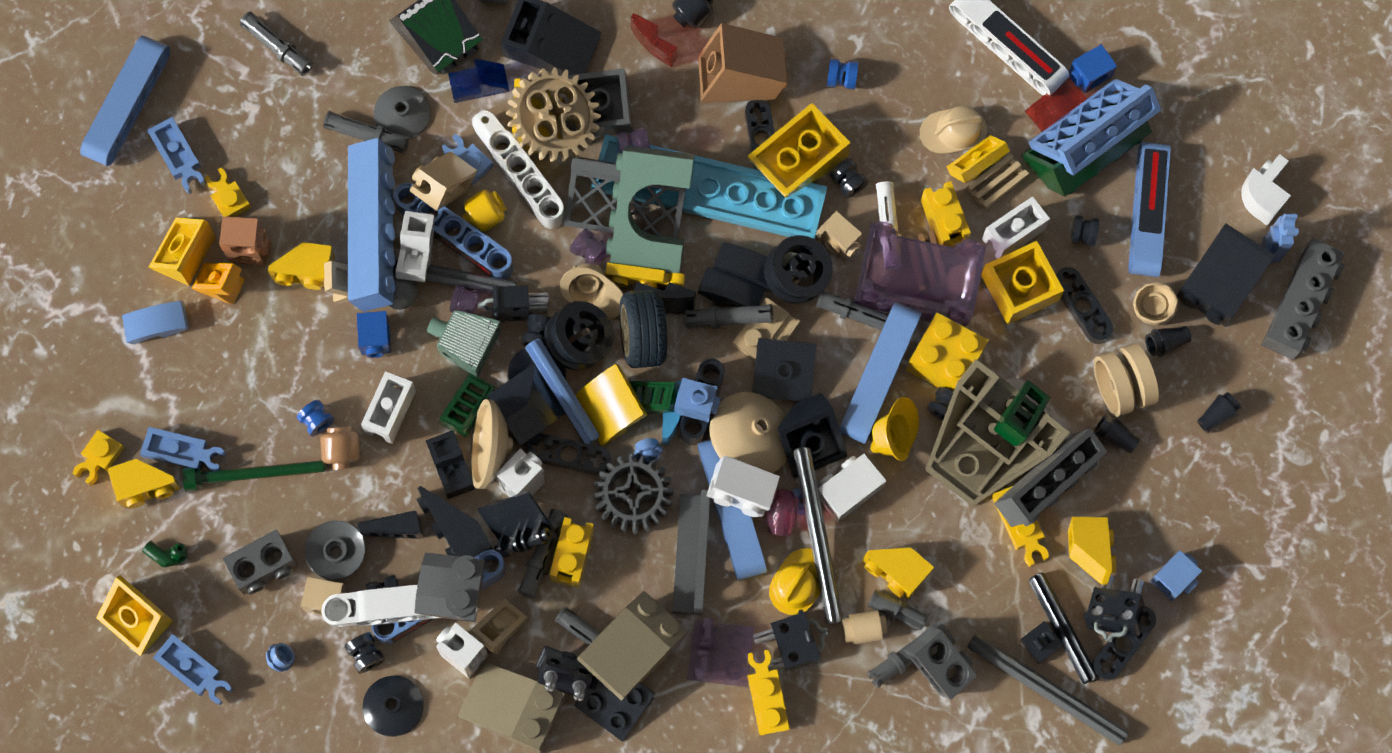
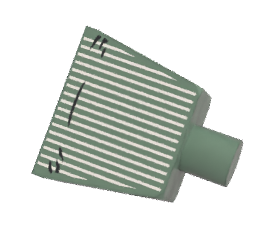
M454 310L448 322L433 317L427 328V333L440 338L437 343L438 352L467 373L479 377L502 331L501 324L497 320L459 310Z

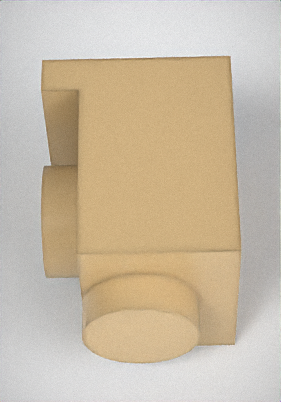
M836 211L817 230L815 240L820 243L824 240L825 246L835 255L839 253L844 259L847 256L852 258L861 248L859 243L862 233Z

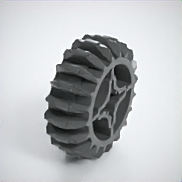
M629 454V462L624 463L623 458L619 456L617 457L618 466L615 467L611 462L607 463L610 473L600 471L599 477L603 481H596L594 483V487L600 491L593 494V499L601 501L595 506L596 511H605L601 516L603 521L613 518L610 523L612 529H615L621 523V532L624 534L627 532L628 526H633V534H638V526L643 525L645 532H649L650 525L648 522L651 521L655 526H659L660 520L657 515L666 518L668 511L663 507H672L673 501L666 498L674 494L673 488L666 487L671 484V478H661L665 474V468L661 467L654 470L657 465V461L654 459L646 465L644 455L640 456L639 462H634V455ZM637 473L651 479L657 488H651L650 485H642L637 479ZM628 474V480L624 486L616 487L614 491H610L611 486L619 477ZM632 482H634V487L637 489L635 507H633L632 499H630L629 495L632 489ZM651 498H657L656 503L649 511L639 515V507L642 503L651 501ZM610 500L626 504L630 509V515L616 510Z

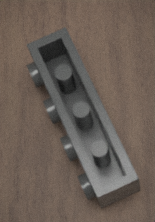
M1314 238L1311 239L1301 255L1261 346L1291 360L1299 353L1304 354L1312 339L1308 337L1311 328L1315 329L1323 315V313L1318 311L1322 303L1327 304L1334 289L1330 287L1333 278L1336 280L1339 278L1345 264L1341 263L1344 252Z
M1091 428L1074 433L1061 443L1051 456L1036 465L994 504L1011 527L1021 524L1028 526L1040 517L1039 513L1044 508H1049L1059 500L1058 496L1063 491H1067L1075 486L1082 474H1086L1098 465L1097 461L1107 453V450Z

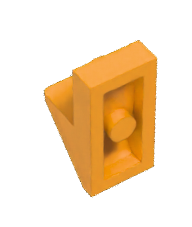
M203 263L191 289L223 302L234 304L244 283V279L239 276L242 269L233 263Z

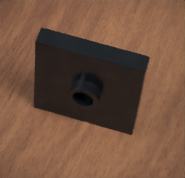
M758 337L752 392L773 399L803 401L810 398L817 344Z

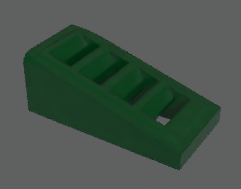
M469 373L439 419L441 425L467 438L475 424L477 412L482 401L489 399L488 395L495 390V386ZM473 384L485 391L480 395L469 388ZM465 394L477 399L478 402L474 404L465 399ZM461 403L472 409V411L468 413L458 408ZM454 413L466 418L464 423L454 418Z
M1027 380L997 422L994 431L1013 446H1018L1028 438L1051 397ZM1026 394L1038 403L1037 406L1025 397ZM1020 404H1021L1023 407H1025L1028 411H1030L1031 414H1030L1029 412H1027L1025 409H1023V408L1020 406ZM1014 415H1016L1017 417H1019V418H1020L1022 421H1024L1025 423L1021 422V421H1020L1018 418H1016Z
M629 381L647 414L673 412L679 389L678 383Z

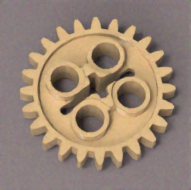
M555 67L548 75L545 68H542L539 71V77L534 72H531L528 76L529 81L523 78L519 82L520 87L513 89L512 93L516 97H511L507 103L514 108H510L506 115L514 117V119L507 125L508 127L517 128L512 137L517 138L521 136L523 140L520 142L519 147L521 148L528 144L530 146L529 155L537 150L539 151V160H542L546 154H549L550 161L554 162L559 154L561 160L566 161L569 154L575 158L579 154L578 149L584 152L588 148L586 142L591 143L595 139L591 132H596L599 126L593 122L601 118V115L593 113V110L599 106V103L590 102L595 93H586L584 91L588 85L587 82L580 86L577 84L578 75L569 79L568 70H565L559 76ZM545 91H549V92H550V96H551L550 98H549L548 94H547ZM558 93L565 94L569 99V104L562 103L558 98ZM530 99H538L542 104V109L534 108ZM551 111L552 114H557L558 118L556 119L554 115L550 116L549 112ZM565 121H572L576 126V131H570L566 127ZM538 126L546 127L549 131V137L542 136L538 131ZM557 131L559 135L562 137V139H558Z

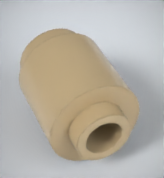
M878 610L849 614V618L842 619L846 643L860 644L883 640L882 634L887 633L885 615L879 616Z

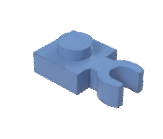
M454 134L452 136L453 141L458 146L455 149H449L444 144L442 146L443 152L446 154L451 151L477 170L471 183L474 185L493 167V162L474 144L466 149L462 138Z

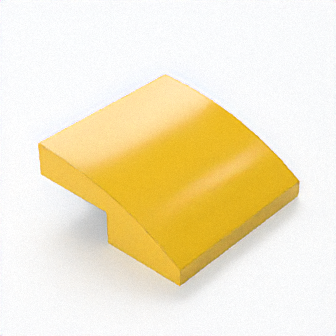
M618 364L611 366L598 375L575 395L599 433L597 439L603 447L626 433L628 427L647 416L621 366Z

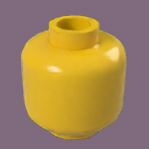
M483 189L464 202L466 213L462 217L479 231L487 232L504 220V212L507 208L496 191L490 192Z

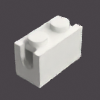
M1032 196L986 227L982 240L985 244L992 242L993 248L997 251L995 257L998 259L1017 250L1045 231L1050 218ZM1033 213L1037 221L1033 222L1029 215Z
M385 371L361 423L365 434L372 436L373 433L382 436L386 442L393 444L416 393L413 382ZM395 385L402 387L403 390L401 391L394 387Z
M519 449L495 474L499 489L508 497L529 491L533 496L545 483L544 469L541 467L543 463L532 452L526 455L523 450Z
M865 454L858 458L855 456L850 457L841 465L842 471L835 476L830 473L818 483L820 501L838 523L882 490L886 484L885 478Z
M724 455L716 464L706 496L713 498L714 502L721 506H734L742 509L745 515L762 517L765 510L768 511L771 507L780 476Z
M457 623L451 628L448 626L444 628L436 639L439 642L436 648L441 657L469 679L488 657L485 646Z

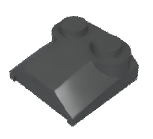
M425 553L420 569L414 613L476 623L486 561L469 555L459 557Z

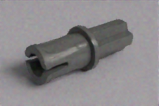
M877 589L874 590L867 607H871L891 617V621L896 619L916 630L923 629L928 617L925 613L902 603L903 599L898 601L879 592Z

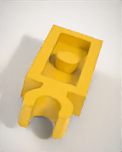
M607 263L606 277L618 287H628V284L636 285L639 282L654 288L663 289L667 287L669 282L684 287L685 274L665 273V270Z
M1013 486L994 493L991 496L994 503ZM998 510L1015 549L1025 548L1024 560L1029 567L1034 565V560L1032 559V553L1034 552L1039 553L1042 560L1046 561L1049 558L1047 549L1038 543V541L1045 537L1038 521L1036 520L1028 526L1021 524L1011 527Z
M769 649L764 650L765 661L762 663L755 661L753 652L748 654L749 664L756 671V673L748 674L747 676L759 736L790 730L778 669L769 670L768 665L772 659Z

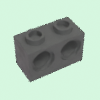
M277 529L223 558L238 589L243 595L247 593L252 595L263 590L266 587L265 583L274 578L281 580L289 576L293 572L292 569L297 567L294 558ZM272 552H282V558L278 563H268V557ZM246 566H255V572L250 578L241 577V572Z
M930 626L904 651L937 693L952 700L977 675L971 668L973 665L971 659L964 652H958L954 647L955 639L945 629L940 630ZM934 643H937V652L931 656L930 648ZM952 666H955V674L949 679L948 671Z

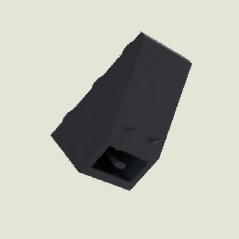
M518 0L501 41L502 53L505 58L538 69L545 68L548 72H551L555 67L560 76L565 70H568V75L583 74L588 70L602 32L542 0Z

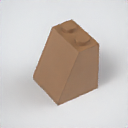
M721 23L698 55L701 101L708 103L775 99L782 89L786 88L789 80V75L786 73L785 61L787 53L784 50L783 38Z

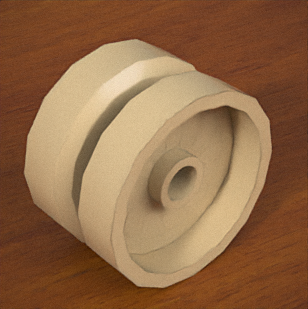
M1132 343L1121 347L1118 355L1109 351L1094 358V373L1103 401L1113 416L1120 417L1129 414L1134 410L1135 405L1143 409L1158 402L1159 390L1156 376L1149 358L1139 344Z

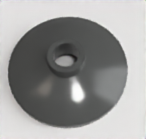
M397 86L385 91L378 98L374 107V119L377 127L379 125L385 126L387 130L409 136L410 139L422 133L430 121L431 109L427 98L419 90L412 87ZM399 106L406 107V110L403 112L396 111Z
M337 520L325 522L316 527L306 541V561L312 571L322 578L329 580L347 578L359 569L364 560V539L361 533L347 522ZM334 548L342 549V554L339 557L331 555Z

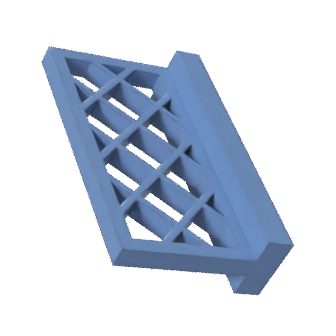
M1114 79L1029 141L1031 149L1064 164L1066 171L1075 175L1160 112L1161 107L1153 87L1145 84L1139 89ZM1116 90L1120 91V93L1112 94ZM1117 103V105L1106 107V105ZM1095 119V121L1084 123V121ZM1074 135L1073 137L1062 139V137Z

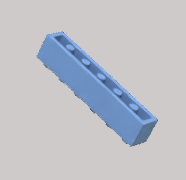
M379 138L348 146V301L362 312L394 304V292L396 290L393 275V266L396 262L393 253V240L395 239L393 214L395 213L393 202V188L395 187L393 163L395 156L392 148Z

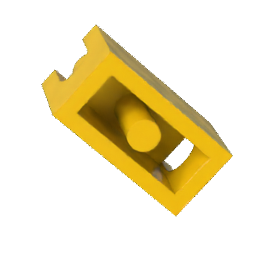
M952 181L944 183L943 188L938 189L936 192H933L931 187L924 189L921 204L931 231L935 233L939 252L966 245L971 232ZM957 233L958 237L950 239L949 235Z
M564 517L550 571L551 582L581 588L595 532L594 524L586 522L585 526L577 525L572 522V519ZM561 572V573H565V574H569V575H573V576H572V577H566V576L560 575L559 573Z

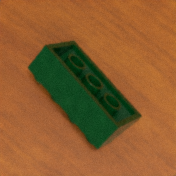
M1117 103L1106 105V107L1117 105ZM1095 119L1084 121V123L1095 121ZM1146 121L1075 175L1068 173L1064 164L1031 148L1021 155L1048 189L1066 197L1068 194L1075 192L1088 179L1098 175L1111 162L1118 160L1127 150L1138 145L1146 136L1152 133L1148 121ZM1074 135L1062 137V139L1070 138Z

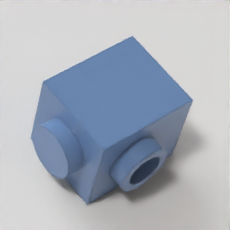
M682 378L675 403V414L709 422L711 414L717 415L721 397H717V387Z
M1179 550L1150 581L1169 600L1173 601L1182 591L1188 595L1199 583L1196 577L1202 570L1198 568L1199 564L1193 556L1188 553L1184 554Z

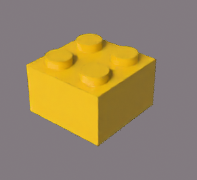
M1037 241L985 264L981 274L1007 325L1058 302L1064 292L1062 285Z
M936 312L910 358L906 371L936 388L944 387L954 392L957 381L975 359L979 360L988 339Z

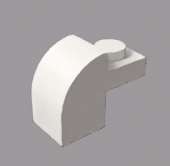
M1280 154L1273 162L1268 159L1259 171L1253 168L1242 186V200L1246 209L1265 225L1271 222L1291 196L1273 182L1289 161Z
M405 211L400 234L401 248L396 268L397 279L425 282L433 246L434 215Z

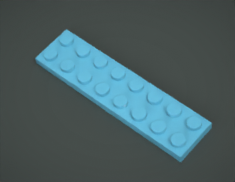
M605 134L598 160L616 163L618 153H623L626 145L673 152L679 151ZM695 155L692 183L690 189L686 188L682 212L786 237L804 235L815 239L827 186L810 183L785 198L759 170ZM595 178L599 185L605 181L603 179ZM609 181L601 187L606 194L613 195L615 181ZM593 182L591 184V190L596 188ZM644 187L633 197L636 201L644 203L653 196ZM652 188L656 194L662 190L658 188ZM666 190L658 197L666 208L671 209L678 203L679 192ZM654 199L653 201H651L650 203H648V204H652V205L659 206V204L657 203V201H656L655 199Z

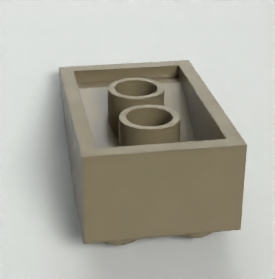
M643 591L578 656L577 660L622 701L678 648L688 630L649 594Z
M483 661L457 717L536 753H542L566 697L565 693L556 689L553 691L548 689L547 691L545 685L539 684L538 681Z

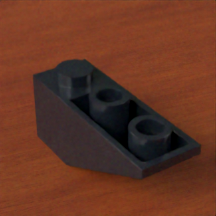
M420 486L417 488L421 496L416 499L424 514L431 513L435 520L434 523L430 524L439 540L445 538L449 545V548L445 549L447 555L459 557L469 555L475 557L484 551L493 550L478 521L424 487Z

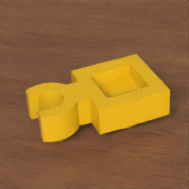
M218 169L221 175V179L218 182L211 181L208 175L205 176L208 187L216 191L210 196L222 216L236 217L251 208L236 181L228 185L229 178L224 169Z
M97 430L81 452L86 461L74 468L73 475L79 478L82 472L89 471L90 475L85 482L92 486L98 479L97 471L99 468L108 472L107 468L112 466L125 447L100 430Z

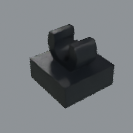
M1045 621L1020 639V642L1038 664L1064 645Z

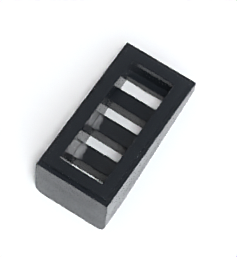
M415 510L357 524L362 536L423 538L420 518Z

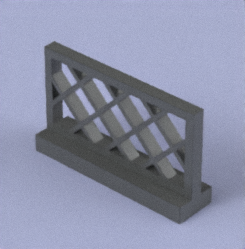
M578 156L573 157L563 226L614 234V227L604 226L597 215L608 207L616 210L614 203L617 199L611 201L601 187L609 181L620 182L621 171L616 170L615 162ZM577 176L589 177L596 188L582 196L576 188ZM595 178L603 179L605 181L599 185ZM666 185L646 186L653 197L640 206L632 197L631 202L636 209L631 214L633 215L639 211L648 224L642 230L646 231L651 228L655 234H649L665 236L660 235L654 224L667 216L674 225L672 237L678 238L686 188ZM652 188H658L662 190L656 194ZM598 190L608 204L595 213L585 199ZM666 190L679 192L678 203L667 210L658 196ZM576 193L579 200L574 203V196ZM655 199L665 213L651 222L642 208ZM580 202L584 204L592 215L584 222L571 220L572 209ZM676 209V215L674 219L670 213ZM594 218L597 224L588 222Z

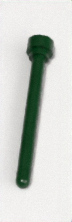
M321 460L203 472L202 469L196 470L192 467L183 468V485L185 492L198 491L199 487H204V484L325 472L328 469V464Z

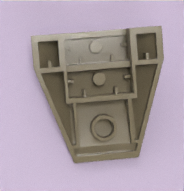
M977 359L973 361L957 381L925 469L971 506H974L1051 456L1070 433V431L1043 410L1024 442L1018 446H1013L994 431V427L1018 393V390ZM1020 404V406H1021L1023 409H1025L1027 412H1029V413L1031 414L1030 411H1028L1025 407H1023V406ZM1014 415V416H1015L1016 418H1018L1021 422L1025 423V422L1022 421L1019 417H1017L1016 415Z

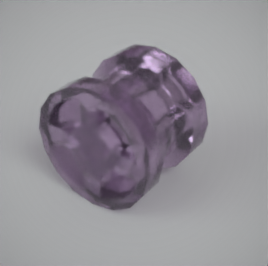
M457 285L451 299L450 312L453 313L454 310H459L475 315L478 309V302H480L481 291L476 289L469 291L464 286Z

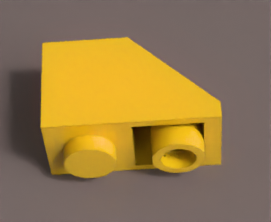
M302 242L269 265L268 272L272 280L279 285L291 286L292 283L304 284L303 286L308 289L320 290L321 287H324V263L331 260L335 261L336 255L332 246Z
M138 459L107 468L116 500L123 508H138L143 506L146 500L155 497L157 499L168 498L174 494V491L181 489L179 482L173 476Z
M1072 517L1067 531L1069 557L1101 585H1107L1111 573L1116 572V556L1111 555L1110 549L1114 544V531L1109 529L1108 518Z
M912 548L868 550L862 560L866 563L864 567L870 574L876 578L881 576L889 583L887 587L898 597L903 595L907 599L925 581L934 568Z

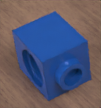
M1100 44L1073 60L1069 76L1076 87H1080L1085 94L1111 79L1117 65L1103 45Z
M387 312L357 313L358 347L361 354L369 358L383 357L384 353H391L390 323Z

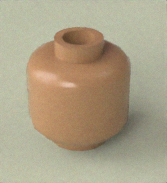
M350 427L327 428V433L321 435V459L326 464H332L333 470L351 468L350 462H355L360 458L359 436L356 432L351 431Z

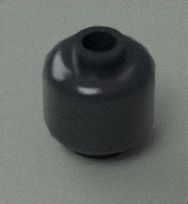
M674 0L672 7L676 13L673 15V18L683 28L689 25L697 29L712 15L713 7L711 5L714 2L713 0Z

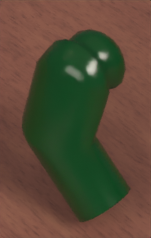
M151 540L142 550L145 555L165 568L182 564L188 557L187 547L182 543H176L175 547L162 549Z

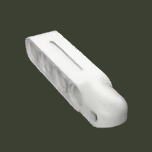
M486 110L477 113L472 119L473 128L489 149L493 160L540 223L548 229L560 227L565 218L562 200L524 149L519 147L518 141L512 137L509 131L504 129L495 115ZM500 143H507L509 145L505 150L496 149V146ZM518 164L524 165L526 167L521 172H515L512 170V168ZM533 186L542 188L537 194L528 192ZM549 208H555L559 211L554 216L544 214Z
M418 585L334 594L324 601L321 611L324 620L333 627L368 626L441 618L414 613Z

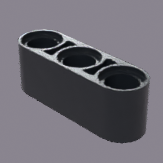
M710 358L704 360L698 368L694 381L716 386L717 397H719L724 383L725 369L723 364L717 359ZM708 370H714L719 374V377L715 380H708L703 374ZM682 416L680 423L681 439L688 445H697V443L703 442L710 421L705 422ZM689 424H697L700 426L701 431L693 435L689 434L685 428Z

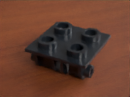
M529 491L478 508L477 510L498 539V545H495L494 550L499 552L503 558L509 557L514 552L521 553L525 549L530 550L538 544L545 545L549 540L559 537Z
M593 676L582 701L577 700L574 706L623 742L645 708H648L652 703L656 693L643 683H640L621 701L599 679Z

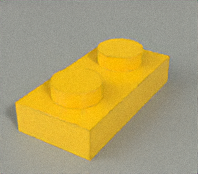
M989 135L948 165L947 169L952 177L967 183L976 179L990 165L998 163L1001 157L1010 152L1005 141Z

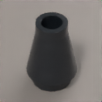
M1186 326L1153 329L1145 337L1148 352L1152 356L1163 357L1182 345L1191 342V333Z
M1230 393L1219 394L1197 420V423L1208 434L1212 430L1237 418L1242 408Z
M1107 414L1101 418L1094 430V434L1098 436L1099 441L1123 449L1128 453H1132L1140 441L1115 416L1110 417Z

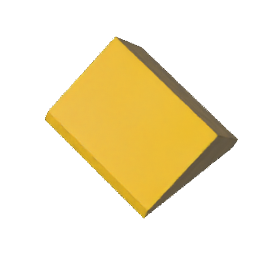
M175 218L149 268L190 286L216 238L210 224L201 219Z
M121 575L116 577L96 617L139 656L143 655L173 622L172 619Z

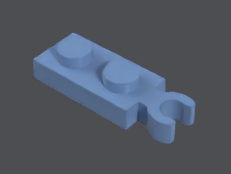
M173 117L147 130L175 180L182 177V185L188 194L192 193L189 186L192 180H198L202 187L206 185L202 174L194 171L201 166Z
M1284 214L1280 216L1274 225L1270 227L1266 236L1263 237L1262 247L1275 254L1271 263L1280 262L1294 244L1293 236H1297L1299 232L1298 228H1295L1297 214Z
M148 427L140 455L143 458L184 468L192 467L196 470H200L203 463L212 471H220L221 466L212 463V458L216 455L225 457L226 453L219 447H212L207 450L208 443L206 440Z
M173 634L153 657V659L199 696H202L208 690L210 699L217 705L223 704L217 698V691L220 688H225L230 693L233 691L232 686L227 682L215 680L221 672Z

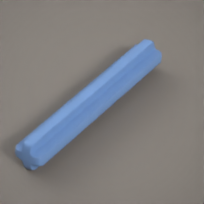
M540 339L530 342L526 346L527 352L583 443L589 444L599 437V433Z

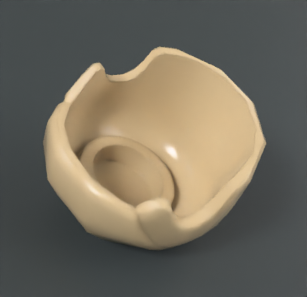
M1154 282L1145 284L1136 292L1133 307L1135 314L1143 323L1151 326L1165 325L1174 318L1177 312L1178 298L1170 286Z

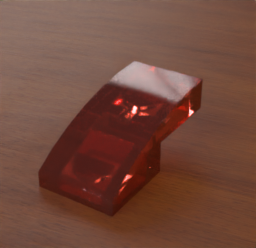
M633 13L631 16V30L635 37L648 52L672 68L677 60V47L658 38V25Z
M1068 78L1051 96L1046 93L1027 108L1025 113L1039 130L1043 132L1087 100V98L1072 80Z

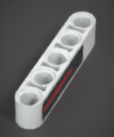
M954 0L949 5L950 12L963 26L1043 96L1050 97L1069 78L1067 69L990 0Z

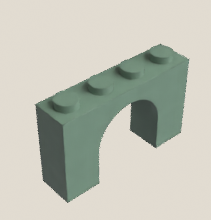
M628 145L625 146L623 153H618L616 170L621 171L620 182H614L612 196L613 199H617L616 210H611L609 227H614L613 238H608L606 255L611 256L610 263L665 270V272L670 273L680 272L684 239L652 235L642 230L632 217L631 199L640 189L649 185H666L690 189L695 154Z

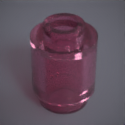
M780 489L774 494L766 520L770 533L779 536H789L792 534V529L796 527L799 498L794 496V492Z

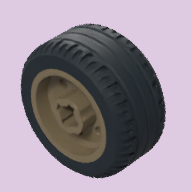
M655 290L626 292L621 297L619 311L620 334L625 361L631 368L661 366L667 357V324L662 297Z

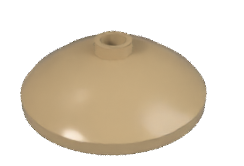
M753 392L732 394L720 402L717 415L712 414L710 438L712 445L720 459L725 455L774 473L787 462L777 430L786 415L778 405L763 395ZM757 424L762 427L763 431L757 427Z
M489 399L483 400L478 409L472 436L471 476L473 485L477 489H485L496 478L495 474L503 467L506 455H511L513 440L508 437L506 420L499 406Z

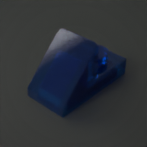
M474 59L476 68L448 73L454 103L510 92L504 64Z

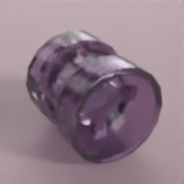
M644 127L636 128L634 132L629 134L626 132L616 134L620 153H623L626 145L650 148L649 139Z
M586 228L575 238L569 250L575 256L583 257L585 263L597 266L606 256L607 243L603 240L598 241L594 237V233Z

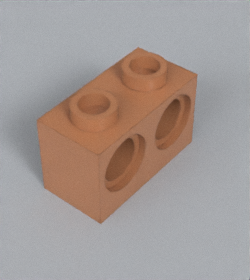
M222 217L219 245L229 263L264 265L265 256L270 255L271 241L267 239L266 230L262 228L259 220L255 218Z

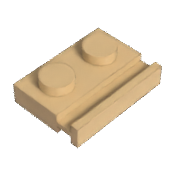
M767 297L760 306L772 304L774 315L771 317L774 318L773 323L746 324L732 343V346L756 361L758 337L789 340L800 325L799 319L792 317L789 312Z

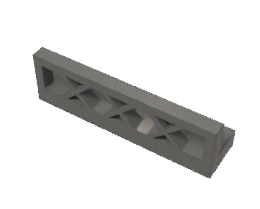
M701 490V495L680 494L673 614H703L710 497L706 496L708 490Z

